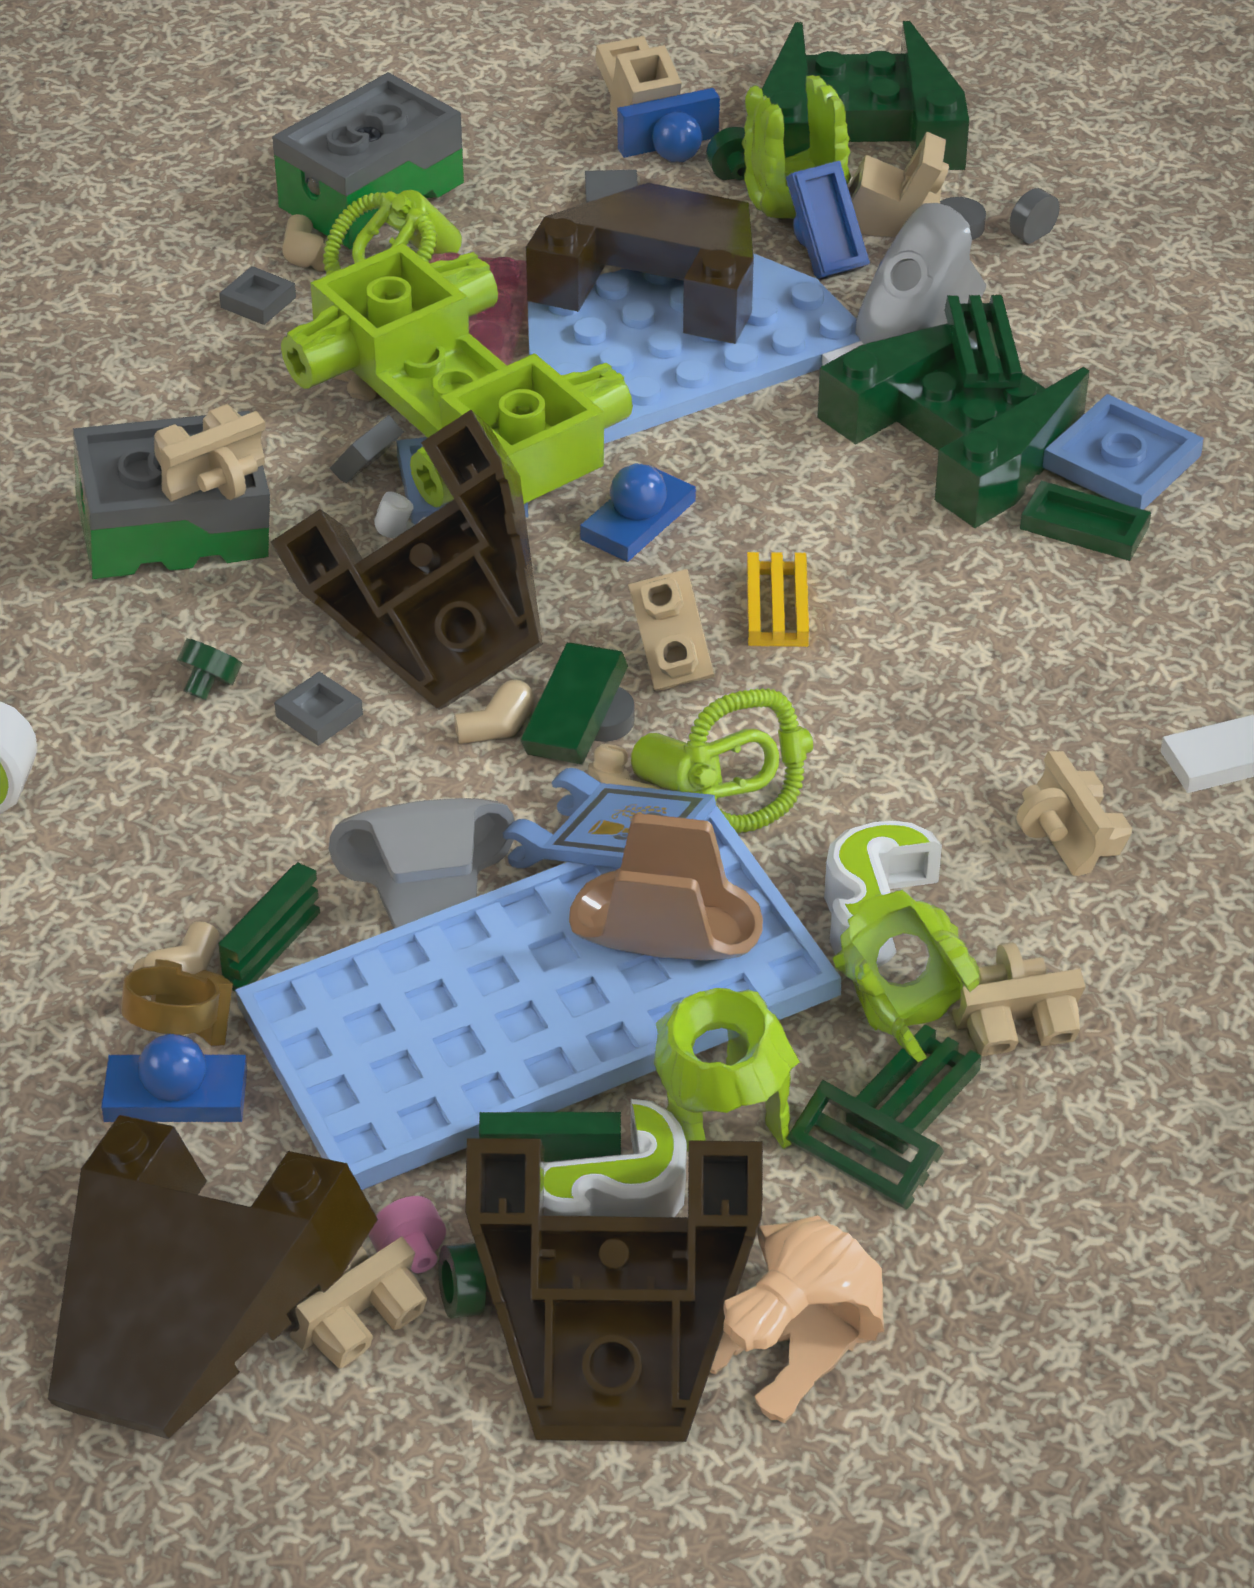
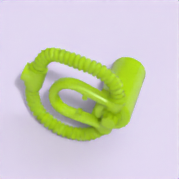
M405 190L399 194L392 191L387 193H370L369 195H364L363 198H358L357 201H353L352 205H348L347 209L342 211L343 214H339V219H335L336 224L332 225L331 235L327 236L328 240L325 242L323 264L325 265L326 276L341 270L338 255L340 254V245L343 244L342 240L345 239L344 235L347 234L346 230H349V226L360 215H364V212L367 213L368 210L372 211L377 208L379 210L360 231L353 243L352 256L354 263L366 259L365 248L372 237L379 234V229L384 223L399 232L396 239L390 238L389 243L392 245L390 248L401 243L407 245L410 241L419 250L417 254L427 263L431 260L435 262L451 260L461 247L462 236L460 231L418 191Z
M757 688L755 690L732 692L729 695L716 699L715 702H711L709 706L703 709V712L698 714V718L694 720L695 726H691L692 733L689 734L690 741H687V743L660 733H649L641 737L632 750L631 765L634 773L642 780L672 791L714 795L715 801L721 797L758 791L767 786L775 777L779 766V751L776 742L770 735L753 728L740 730L710 743L706 742V736L709 735L708 731L711 730V726L728 713L754 707L771 708L780 723L778 737L782 762L785 763V767H787L784 770L787 774L784 775L785 780H783L784 784L782 785L783 789L780 790L781 793L766 807L749 814L731 815L720 809L737 834L741 832L747 833L748 831H755L763 826H768L774 820H779L780 817L789 812V809L793 808V803L797 802L796 796L801 794L798 789L803 787L801 783L804 780V776L801 774L805 772L804 768H802L804 766L803 761L807 759L806 754L813 750V739L806 728L798 726L799 723L795 709L785 695L780 691L776 692L774 689L762 688L759 690ZM749 742L758 743L764 752V764L758 774L747 779L735 777L733 781L722 783L719 755L727 751L739 753L742 745Z

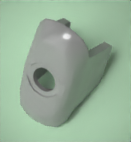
M924 203L907 219L880 262L859 309L855 333L862 343L866 344L946 324L947 319L944 309L947 295H958L960 304L968 303L969 295H980L982 297L986 290V283L970 260L972 243L970 225L956 210L940 203Z
M455 798L415 801L376 808L343 819L333 829L328 849L332 862L340 874L353 881L371 883L377 888L393 928H397L477 897L478 874L482 869L501 861L509 853L514 840L504 839L502 833L515 820L513 813L506 804L494 800Z

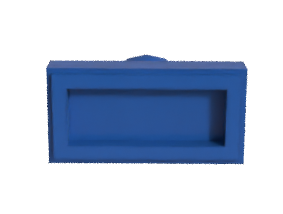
M714 88L617 108L618 150L624 158L656 151L669 162H685L699 151L702 141L711 139L719 132L720 96Z
M841 162L828 163L786 176L796 211L793 221L794 235L799 243L807 248L816 278L820 279L869 265L870 261Z
M634 463L624 467L612 480L610 486L611 499L580 525V540L629 562L696 501V486L650 465Z
M166 1034L155 1038L145 1045L141 1055H109L101 1106L103 1121L114 1122L119 1115L152 1122H242L248 1070L246 1055H204L200 1046L191 1038L175 1034Z

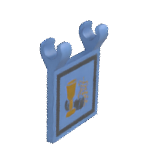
M566 768L552 781V786L554 788L562 787L570 791L571 795L564 796L557 803L558 812L570 817L553 835L538 824L527 819H517L502 834L504 839H513L522 845L516 847L508 855L509 864L515 868L524 869L543 859L620 868L630 823L634 814L643 813L705 820L715 808L716 801L715 796L710 794L605 784L579 769Z

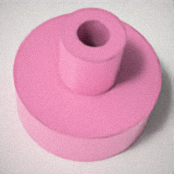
M422 1196L405 1197L387 1205L376 1215L378 1221L369 1233V1238L377 1252L402 1236L415 1251L411 1267L412 1272L423 1273L430 1270L436 1264L438 1258L435 1251L440 1247L445 1238L446 1227L434 1204L428 1198Z

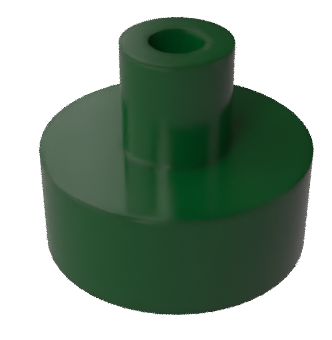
M729 127L719 131L711 138L707 145V160L714 174L723 181L732 179L745 180V149L743 148L742 141L746 133L742 127Z
M186 638L176 660L181 665L192 670L183 691L203 700H207L215 680L233 686L243 664L240 660L223 651Z
M469 1242L443 1245L438 1259V1280L440 1295L447 1316L453 1319L481 1315L485 1308L486 1292L490 1291L476 1244Z

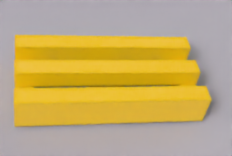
M747 552L748 646H809L806 553L795 552L794 561H783V552H771V561H759V552ZM760 575H771L772 632H761ZM783 575H794L796 633L785 632Z

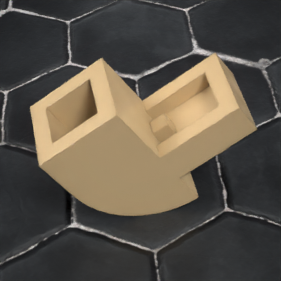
M644 36L597 45L595 60L610 92V110L616 120L617 108L680 95L682 82L665 45L649 48Z
M926 132L905 170L865 155L848 185L861 234L896 237L907 219L924 203H940L942 185L949 169V164L943 162L945 139Z

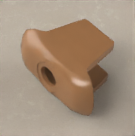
M636 813L632 816L621 867L615 871L601 874L587 882L576 895L569 914L572 932L582 939L615 950L660 958L692 960L737 958L748 953L757 944L763 931V917L759 903L745 890L729 882L725 876L714 829L710 822Z

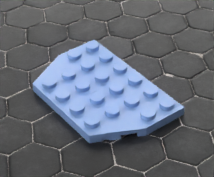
M754 253L752 313L736 344L683 333L684 281L629 269L604 273L598 277L579 312L528 302L529 355L537 354L560 375L572 372H586L592 369L593 366L608 363L612 366L613 370L624 376V381L632 397V413L627 419L604 429V444L819 370L822 366V354L861 340L855 333L856 318L818 279Z

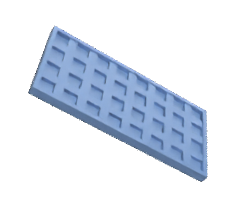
M716 805L704 821L710 822L713 826L725 876L729 882L745 890L759 903L763 917V931L757 944L748 953L740 957L724 960L660 958L615 950L580 938L572 932L569 923L570 907L576 895L587 882L601 874L615 871L619 868L566 862L236 989V996L241 1013L321 1158L347 1163L360 1188L364 1190L467 1148V1138H479V1112H555L656 1071L654 1065L658 1034L656 1022L670 1011L672 1004L691 994L714 988H727L736 992L748 989L756 991L766 1002L768 1010L775 1014L778 1020H781L840 996L841 976ZM720 1028L706 1031L698 1037L693 1046L694 1055L727 1042V1029Z

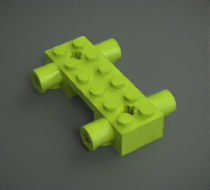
M401 243L310 282L313 321L297 326L289 331L287 336L281 341V352L286 368L292 379L303 389L312 388L352 370L427 438L469 410L475 412L491 427L519 473L524 504L603 467L604 429L627 419L631 415L633 408L632 397L624 381V376L613 370L612 366L608 363L593 366L592 369L586 372H572L560 375L534 353L506 365L469 334V317L494 307L498 299L497 284L490 271L489 264L479 259L478 255L474 252L460 255L454 260H440L427 263L405 243ZM421 447L411 457V475L415 486L425 501L433 507H441L454 500L425 449Z

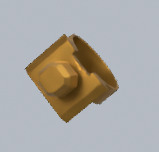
M155 959V966L142 967L130 972L124 978L121 1002L122 1016L129 1023L144 1030L175 1035L196 1033L211 1046L225 1045L233 984L224 976L207 970L190 974L182 971V964L170 960ZM149 995H151V1001H150V1000H147V999H145V998H143V997H141V996H149Z

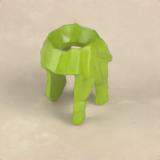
M903 890L884 895L877 894L860 903L859 911L847 920L849 927L840 935L842 950L832 958L835 968L853 981L856 994L864 1009L869 1025L875 1031L879 1029L882 1032L893 1035L897 1043L917 1062H920L927 1057L907 1026L929 1023L941 1018L948 1008L961 998L963 984L969 992L979 985V967L975 959L969 955L965 943L959 938L958 927L950 922L949 917L942 909L924 901H915ZM903 933L918 936L926 944L929 954L926 969L916 980L904 984L888 982L879 973L877 966L880 948L889 938Z
M714 988L691 994L672 1004L670 1011L656 1022L658 1034L654 1065L661 1078L662 1085L667 1090L668 1106L666 1110L671 1112L682 1126L687 1142V1152H689V1140H706L703 1129V1112L728 1113L741 1106L764 1101L766 1126L783 1149L792 1145L786 1139L789 1135L790 1121L787 1100L791 1083L790 1071L800 1061L788 1042L781 1023L775 1014L768 1010L767 1004L760 994L749 989L736 992L727 988ZM720 1028L727 1029L726 1064L721 1062H702L694 1055L693 1046L698 1037L706 1031Z

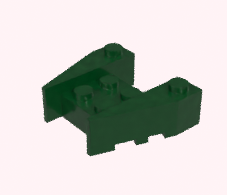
M903 21L901 53L894 54L887 51H873L869 54H841L834 51H826L820 54L806 55L803 22L794 23L762 87L763 97L770 98L771 104H778L783 114L785 158L810 148L806 76L814 75L820 76L826 85H830L843 102L846 111L845 122L847 123L849 142L910 141L913 156L926 132H929L946 140L943 162L949 164L948 170H965L969 132V115L965 91L911 21Z
M964 319L978 374H985L982 359L977 348V339L972 320ZM986 319L1000 373H1003L990 319ZM948 323L862 344L821 366L819 371L817 418L855 445L898 422L938 450L934 500L973 528H977L1018 503L1025 494L1027 485L1036 475L1040 476L1045 469L1043 468L1044 450L1085 414L1090 370L1082 367L1047 388L1022 373L1019 387L963 388Z

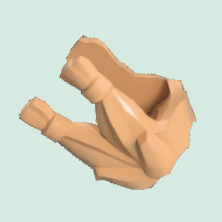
M818 1215L789 1223L759 1226L757 1232L758 1241L767 1263L768 1272L756 1283L755 1287L724 1301V1333L710 1373L716 1375L727 1366L732 1355H738L744 1350L747 1352L752 1349H768L777 1342L790 1340L789 1365L784 1367L774 1382L764 1387L755 1395L756 1403L761 1408L762 1413L770 1420H778L782 1423H785L792 1417L799 1401L805 1397L817 1380L835 1368L847 1350L853 1351L856 1343L876 1341L878 1333L884 1332L883 1285L880 1265L849 1233L843 1232L840 1228L831 1225Z

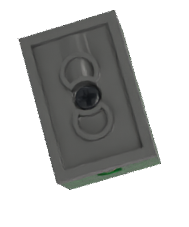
M389 72L272 136L279 208L291 215L297 214L308 217L313 224V228L327 236L331 235L330 230L333 229L332 225L336 224L335 219H339V214H343L342 211L347 209L348 205H352L353 201L363 198L364 195L377 192L387 193L389 191L399 194L405 190H414L420 192L425 198H439L464 183L461 112ZM379 208L372 211L368 210L367 213L364 212V215L356 218V221L349 226V230H346L347 234L344 235L345 239L342 240L343 246L348 249L353 248L357 235Z
M241 411L237 413L241 416H244L249 414L250 411ZM206 415L73 428L76 499L92 579L134 575L139 566L144 563L161 562L171 571L193 568L200 557L219 555L227 564L269 557L270 492L263 465L258 467L256 472L244 476L246 484L245 494L236 499H227L216 487L206 492L199 490L170 502L162 491V470L154 452V435L158 430L174 424L183 427L189 436L203 432V418Z

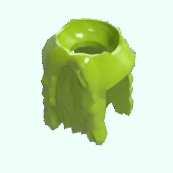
M806 76L810 148L788 158H785L784 120L781 108H779L778 104H771L770 98L763 97L762 89H759L757 85L750 87L745 96L747 116L744 129L746 134L742 141L743 148L745 149V183L748 195L754 206L767 217L795 218L796 211L786 180V176L791 173L840 161L847 185L851 179L847 165L850 155L848 147L850 138L847 133V123L845 122V107L836 91L830 85H826L820 76Z

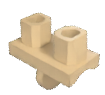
M225 404L208 412L203 418V432L189 436L183 427L176 424L158 430L154 435V452L162 470V491L170 502L199 490L206 492L216 487L229 500L244 495L246 490L244 476L256 472L258 467L265 465V456L261 444V435L265 430L263 418L257 411L241 416L229 404Z
M688 569L628 584L654 690L661 691L681 684L715 677Z
M1048 751L1044 758L1045 770L1043 776L1036 785H1031L1023 791L1024 802L1016 816L1018 825L1028 837L1042 838L1048 836L1073 876L1091 873L1099 857L1121 854L1132 834V827L1122 813H1105L1100 806L1104 797L1103 784L1094 771H1077L1064 751Z
M1014 942L999 944L996 951V964L979 967V985L971 992L966 987H962L960 1007L954 1008L952 1011L957 1029L968 1028L976 1050L982 1056L1015 1050L1019 1041L1013 1020L1031 1017L1034 1018L1041 1046L1074 1042L1080 1031L1077 1003L1086 988L1081 968L1046 974V966L1042 957L1023 960L1020 950Z
M402 1236L370 1258H368L365 1249L361 1246L343 1276L325 1293L316 1286L305 1296L308 1299L296 1306L295 1313L299 1326L290 1332V1338L303 1351L315 1344L331 1362L341 1369L361 1356L371 1346L373 1335L358 1318L357 1315L373 1305L393 1331L401 1329L424 1312L427 1301L424 1291L410 1271L415 1251Z

